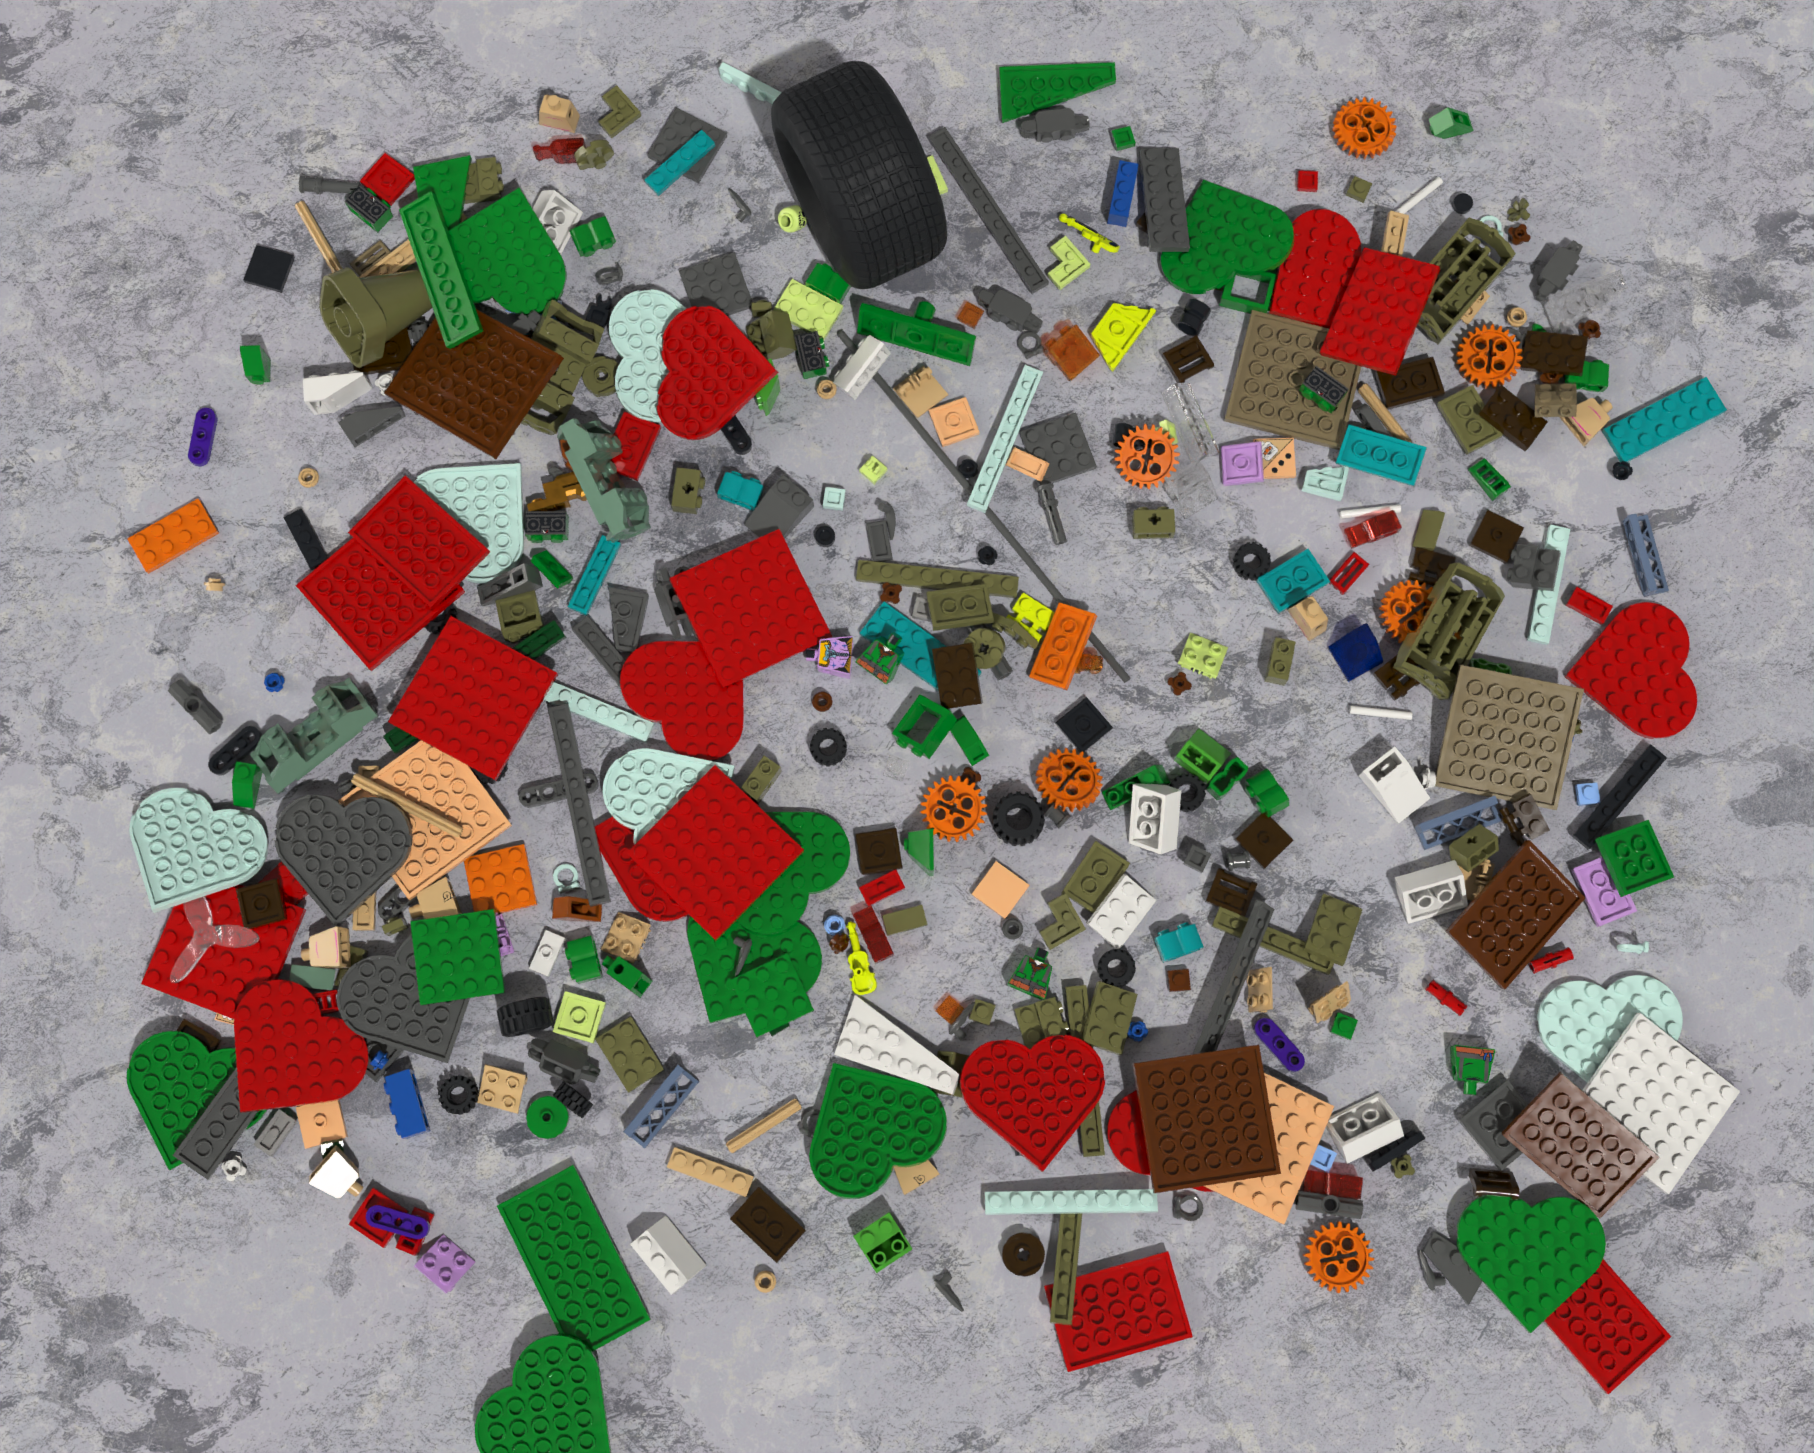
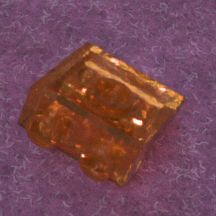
M1077 324L1064 326L1059 331L1061 335L1056 339L1054 337L1049 339L1044 344L1046 348L1042 350L1054 366H1058L1068 381H1072L1100 356Z

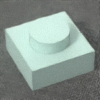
M826 487L823 508L843 511L846 490Z

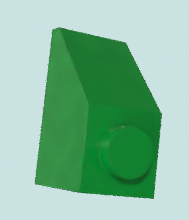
M1449 107L1429 118L1430 131L1435 137L1447 139L1474 131L1468 113Z
M260 345L240 346L244 373L250 383L261 385L264 382H270L271 359Z
M236 762L232 778L234 806L255 809L263 773L258 765Z

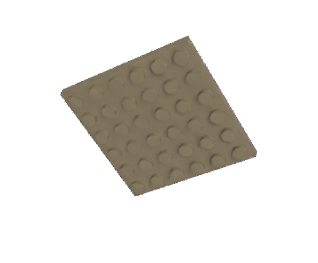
M1252 310L1224 421L1340 450L1346 433L1361 366L1321 356L1320 350L1328 334V328ZM1316 366L1349 388L1345 397L1332 414L1321 410L1316 402L1306 399L1299 391L1302 383Z
M1459 664L1435 772V786L1487 797L1496 796L1497 799L1512 802L1530 793L1538 807L1557 810L1584 689Z

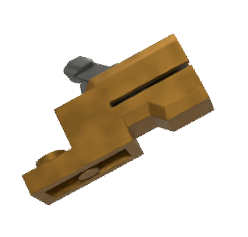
M551 467L548 469V472L553 476V481L543 484L546 499H534L531 503L527 504L528 511H557L571 507L569 500L578 498L586 501L587 498L574 471L565 473L557 467Z

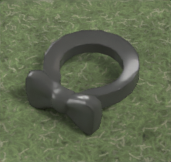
M618 267L617 272L607 273L598 277V284L605 285L616 281L621 282L623 277L622 268Z
M1512 328L1502 331L1504 333L1506 330H1509L1508 334L1516 335L1520 340V344L1516 349H1523L1526 333L1521 334L1518 330ZM1499 344L1500 348L1505 350V347Z
M1025 332L1020 336L1018 347L1025 354L1026 359L1045 351L1044 347L1041 346L1042 341L1038 334ZM1029 336L1035 338L1038 343L1036 350L1030 351L1024 348L1022 345L1024 338Z
M810 1110L804 1115L803 1127L799 1129L801 1134L813 1138L814 1132L808 1130L807 1119L811 1115H819L820 1110Z
M1197 1196L1174 1197V1218L1195 1221L1201 1217L1203 1203ZM1187 1200L1195 1201L1198 1206L1197 1213L1192 1217L1187 1216L1181 1211V1204Z

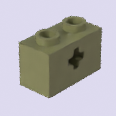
M677 467L671 503L673 512L697 514L698 508L702 507L700 491L705 487V477L702 476L701 470Z
M1140 507L1134 510L1132 515L1133 539L1173 538L1175 535L1174 509L1158 507L1155 510H1149L1147 507Z
M1275 637L1271 646L1264 682L1285 686L1289 679L1296 641Z
M763 756L740 789L759 805L781 774V766Z
M1478 824L1449 845L1450 860H1455L1458 866L1470 872L1499 851L1498 836L1481 824Z

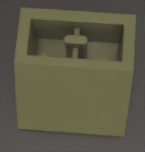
M771 310L746 326L748 339L767 360L784 358L797 350L789 313Z

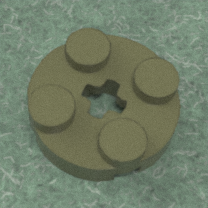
M596 140L590 142L591 146L587 148L584 145L580 147L574 154L579 169L604 168L607 165L606 162L614 156L611 144L607 140Z
M603 356L593 358L592 362L585 366L586 368L582 374L587 390L596 397L609 396L615 393V375L619 364L615 360ZM603 372L604 375L608 374L606 379L603 381L597 379L600 377L599 373Z
M980 628L971 632L965 639L964 644L972 642L974 644L977 668L989 669L1001 662L1006 647L1004 639L998 632L989 628ZM982 643L989 646L987 654L980 651Z

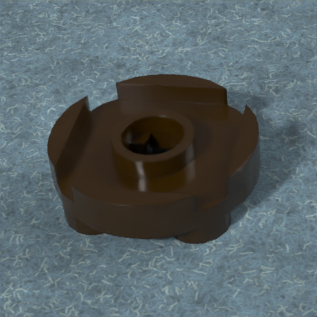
M1014 1234L1007 1239L1003 1246V1263L1015 1275L1031 1276L1040 1270L1044 1262L1045 1250L1043 1244L1032 1234ZM1021 1248L1024 1251H1029L1026 1261L1017 1257Z

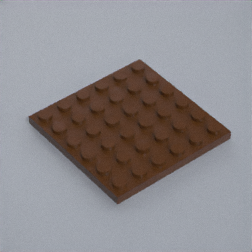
M1259 1045L1133 1063L1153 1193L1281 1174Z

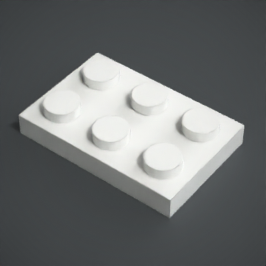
M1123 874L1086 924L1113 947L1120 949L1156 900L1131 878Z

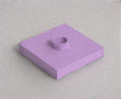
M1261 441L1221 446L1224 486L1264 482Z

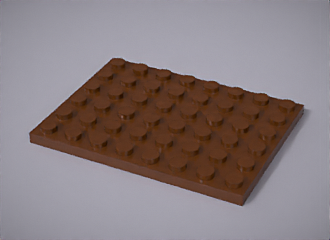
M477 309L483 332L449 349L445 345L435 317L384 394L496 460L564 358L560 354Z

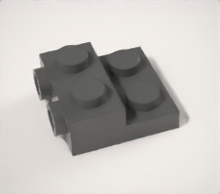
M1517 544V549H1513L1511 553V561H1514L1513 568H1509L1507 579L1510 580L1512 587L1554 591L1561 555L1560 550L1539 549L1536 545Z

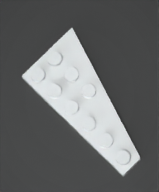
M854 996L834 1055L954 1095L960 1078L959 1073L858 996Z

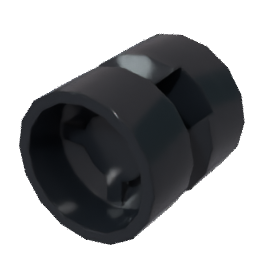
M1189 299L1183 310L1184 313L1180 315L1176 326L1180 331L1189 336H1199L1204 326L1203 323L1208 319L1211 309L1204 302Z

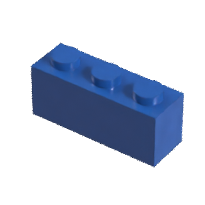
M1119 161L1107 224L1127 226L1139 166L1138 163Z
M407 1069L386 1076L384 1089L387 1095L390 1094L392 1103H389L392 1115L396 1116L397 1123L395 1124L397 1135H401L403 1139H408L431 1131L414 1070Z

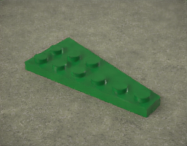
M1115 62L999 67L1002 123L1115 84Z
M470 155L413 167L418 198L431 191L436 194L448 231L459 225L462 221L466 197L465 191L469 179V167L472 162Z

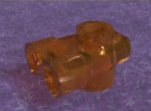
M1083 651L1074 674H1080L1081 671H1089L1091 674L1099 673L1103 668L1102 656L1086 654Z

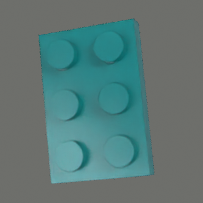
M1309 549L1299 553L1256 580L1278 614L1331 582Z

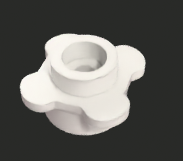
M386 373L375 381V385L380 388L383 396H386L384 392L388 388L385 384L389 383L390 385L393 380L391 373Z
M1429 768L1422 770V773L1419 775V781L1425 790L1430 787L1433 788L1436 784L1435 772L1430 771Z
M234 1156L232 1160L222 1163L221 1167L229 1181H234L237 1176L245 1175L247 1172L246 1167H243L241 1163L242 1158L240 1156Z

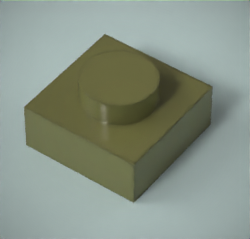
M1354 176L1346 196L1364 203L1373 183Z
M759 300L756 303H752L753 318H760L772 310L771 302Z
M398 917L387 920V924L382 926L384 934L388 936L408 929L406 920L399 919Z
M975 999V1005L969 1020L989 1026L996 1005Z

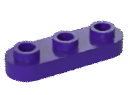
M210 408L200 409L195 416L188 459L193 465L198 467L206 465L211 456L218 418L216 413ZM208 415V418L203 419V416ZM204 433V437L199 438V435ZM201 452L199 457H195L196 453Z
M1262 1018L1258 1020L1254 1025V1033L1288 1071L1296 1072L1302 1069L1305 1064V1058L1297 1047L1271 1019ZM1263 1025H1267L1269 1027L1268 1032H1264L1262 1030ZM1277 1041L1283 1042V1048L1277 1047ZM1292 1057H1296L1298 1059V1063L1296 1065L1291 1063Z
M372 1206L366 1213V1221L370 1226L413 1239H422L430 1231V1224L425 1218L385 1206ZM377 1212H380L382 1214V1218L380 1220H376L375 1218ZM398 1218L402 1220L401 1226L396 1225ZM418 1224H421L423 1227L421 1232L416 1230Z

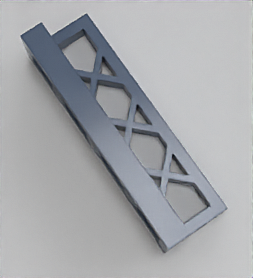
M1637 514L1628 515L1623 520V525L1643 596L1668 592V585L1648 515L1638 517ZM1640 521L1644 523L1645 530L1643 533L1640 529ZM1644 540L1650 544V549L1648 553L1646 550ZM1649 559L1655 562L1656 567L1653 571ZM1655 578L1660 581L1662 588L1657 589Z
M1496 796L1418 824L1415 830L1423 849L1427 850L1459 838L1470 829L1476 827L1478 822L1483 823L1481 825L1484 827L1501 822L1495 807L1498 804ZM1490 808L1494 820L1486 821L1481 819L1483 810ZM1465 817L1475 820L1472 828L1469 829L1461 825ZM1446 824L1457 827L1454 835L1449 836L1442 832ZM1428 831L1438 834L1435 842L1427 844L1423 834Z
M677 1065L623 1132L645 1149L699 1081L681 1066ZM685 1075L692 1081V1084L688 1089L679 1090L678 1081ZM676 1086V1091H671ZM684 1092V1094L679 1099V1093ZM676 1093L677 1102L675 1105L665 1107L664 1098L667 1094ZM665 1109H671L666 1115ZM663 1110V1120L660 1123L652 1124L651 1114L654 1111ZM652 1126H657L652 1132ZM641 1127H649L650 1136L645 1142L635 1135Z

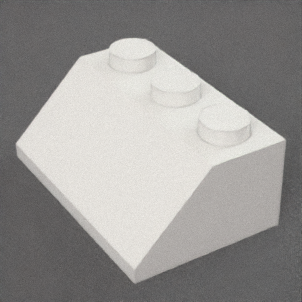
M544 190L539 195L533 210L561 255L571 237L570 230L576 227L583 212L555 190Z
M871 335L861 340L858 345L859 349L855 354L849 356L846 361L847 365L843 370H839L834 377L833 383L836 387L854 400L857 399L891 354L884 343Z
M1133 784L1129 831L1130 844L1158 854H1164L1177 849L1181 790L1167 785Z
M1455 860L1395 877L1397 894L1408 924L1468 906L1464 876Z
M1380 1093L1330 1116L1326 1125L1337 1150L1347 1164L1404 1136L1399 1117Z
M664 1216L630 1244L671 1295L675 1294L707 1266L667 1216Z

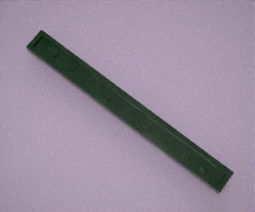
M553 620L512 649L535 660L566 639V636L555 620ZM397 727L383 736L395 754L417 740L414 736Z

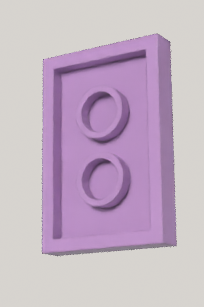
M1603 857L1571 869L1597 927L1637 911L1630 894L1620 897Z

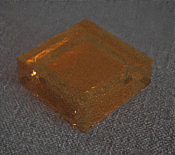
M966 302L957 320L975 329L984 314V310Z
M949 995L935 1012L952 1025L964 1008Z

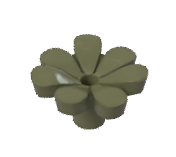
M1522 198L1520 202L1516 200L1513 203L1514 208L1508 209L1509 221H1518L1520 217L1527 220L1530 217L1526 210L1529 203L1525 198Z

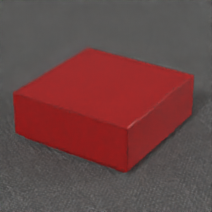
M1299 170L1297 191L1317 192L1318 171Z

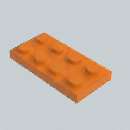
M196 499L127 539L143 568L149 574L214 537L219 532L202 502Z
M1059 602L1029 677L1067 691L1097 615Z

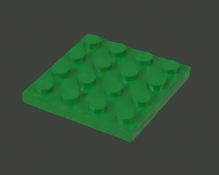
M495 909L410 921L420 1005L505 993Z

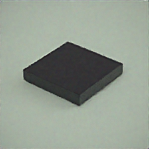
M256 245L243 280L245 283L282 293L295 257L288 253Z
M1087 697L1055 722L1056 726L1079 752L1087 751L1113 729Z

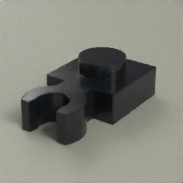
M599 295L597 297V306L591 305L585 321L595 323L605 329L610 317L609 309L612 307V298H609L607 303H602V295Z

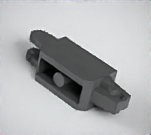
M1070 108L1038 111L1035 115V120L1022 122L1020 134L1024 139L1036 138V142L1048 143L1052 140L1060 139L1067 141L1075 138L1076 133L1089 130V117L1074 116V111Z
M1573 240L1566 248H1557L1536 279L1537 285L1540 286L1535 295L1536 300L1543 302L1550 294L1555 295L1558 289L1561 291L1568 283L1566 279L1568 274L1573 276L1579 267L1576 263L1580 259L1579 254L1583 248L1581 244Z
M1003 289L997 291L996 294L987 292V290L979 292L978 303L988 310L987 315L993 321L1002 322L1013 331L1023 332L1025 329L1036 334L1039 332L1043 321L1032 314L1030 303Z
M667 567L659 569L656 572L658 581H656L654 591L666 627H670L674 639L681 637L678 624L682 625L685 635L690 636L692 635V628L669 581L670 575Z
M538 1038L531 1040L530 1047L532 1048L529 1049L528 1056L540 1062V1071L571 1085L577 1084L580 1079L593 1083L598 1079L601 1069L588 1062L590 1056L552 1039L550 1042Z

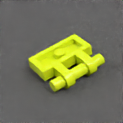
M1022 593L1012 608V611L1018 614L1017 617L1014 618L1008 614L1006 618L1016 621L1039 642L1043 635L1039 634L1037 630L1040 628L1046 632L1055 612ZM1025 619L1032 623V627L1030 628L1022 623V620Z

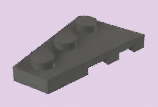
M609 587L616 650L632 653L639 645L649 595Z
M1432 1232L1422 1251L1449 1281L1453 1289L1459 1293L1463 1301L1469 1305L1482 1281L1465 1263L1456 1245L1437 1233Z

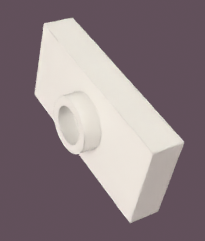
M546 930L529 969L549 977L566 938Z

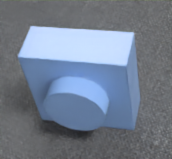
M1597 783L1575 785L1578 806L1600 803Z
M1318 1144L1310 1165L1329 1173L1337 1153Z

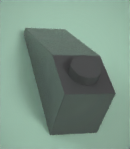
M399 406L357 411L345 415L338 423L356 448L406 416Z
M523 563L477 587L481 606L495 604V601L537 590L543 587L539 569Z

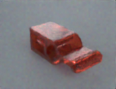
M584 138L556 139L552 141L550 146H533V152L538 161L553 158L558 164L577 163L574 154L583 145L586 148Z
M1391 510L1367 519L1358 525L1344 529V533L1351 549L1360 545L1372 543L1397 534L1402 526L1395 511Z
M872 905L853 913V917L874 963L877 964L893 957L892 948Z
M1307 1170L1303 1191L1361 1199L1363 1177Z

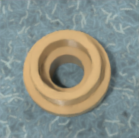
M1512 308L1507 313V321L1513 327H1520L1527 320V314L1522 308ZM1513 316H1518L1519 320H1515Z
M822 380L817 385L819 397L831 399L835 396L837 388L833 381ZM829 388L830 391L828 393H825L823 389Z
M305 468L299 473L298 480L303 487L311 488L318 483L319 475L316 470ZM308 476H312L310 481H306Z
M209 578L208 582H204V585H206V590L223 591L225 583H221V579Z
M770 1271L759 1272L755 1277L756 1288L763 1293L774 1289L776 1285L775 1275ZM764 1277H767L770 1281L767 1286H764L761 1282Z

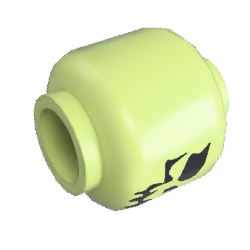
M792 205L780 211L778 222L782 230L792 233L804 228L807 218L800 206Z

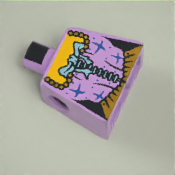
M853 636L820 639L819 649L807 648L806 661H818L819 672L850 679Z

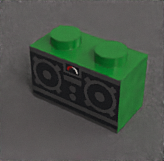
M361 185L344 201L347 208L377 233L393 217L390 211L391 206L383 199L381 201L378 200L376 194L371 189H365Z
M818 331L794 336L803 378L809 379L827 375L826 367H830L827 355L823 356L822 349H825L823 337L819 338Z
M1318 366L1312 370L1299 389L1306 399L1313 400L1321 410L1328 411L1331 414L1349 390V388Z
M526 511L525 536L528 541L542 543L543 540H551L553 543H561L563 540H568L569 516L567 512Z

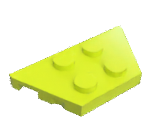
M1113 303L1093 330L1091 338L1112 372L1155 315V309L1150 308V310L1139 309L1138 306H1124L1123 304Z

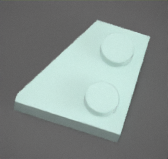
M1331 466L1321 470H1307L1302 491L1341 501L1349 468L1345 466L1332 468Z

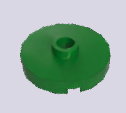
M551 1096L540 1097L535 1100L528 1108L526 1116L527 1126L530 1131L537 1137L544 1139L556 1138L562 1134L570 1118L568 1108ZM549 1113L551 1115V1119L546 1122L544 1120V1115Z

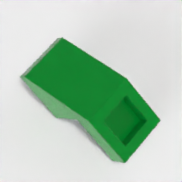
M965 715L958 718L950 732L961 747L969 763L973 766L988 757L989 754Z

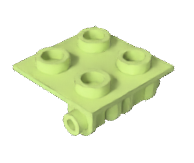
M1190 633L1178 664L1182 668L1184 667L1189 670L1193 668L1192 672L1195 669L1199 670V675L1202 671V675L1209 677V679H1216L1228 647Z

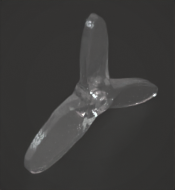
M205 897L183 903L186 917L194 929V935L176 961L171 971L170 981L172 983L182 981L193 970L210 946L217 944L230 948L248 947L258 942V934L251 929L237 925L213 926L212 913Z

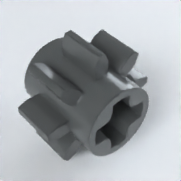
M425 320L414 321L411 323L410 329L407 330L409 339H413L417 344L430 325Z

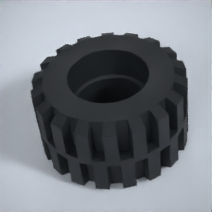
M1016 791V794L1011 792L1006 797L1003 796L999 803L997 802L992 818L993 829L997 832L998 838H1002L1006 844L1011 843L1012 846H1025L1027 843H1032L1035 838L1039 837L1044 826L1045 812L1042 810V804L1037 802L1036 797H1031L1026 792L1021 794V791ZM1020 808L1028 812L1031 817L1030 825L1023 830L1011 828L1006 821L1007 813L1010 810Z
M547 997L519 1000L501 1006L497 1010L501 1034L505 1037H515L537 1032L554 1024L549 998Z

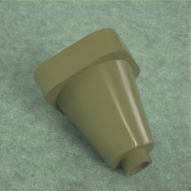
M346 267L328 274L322 279L319 308L323 322L351 363L358 368L382 359L385 343L433 308L420 270L358 278L352 269Z

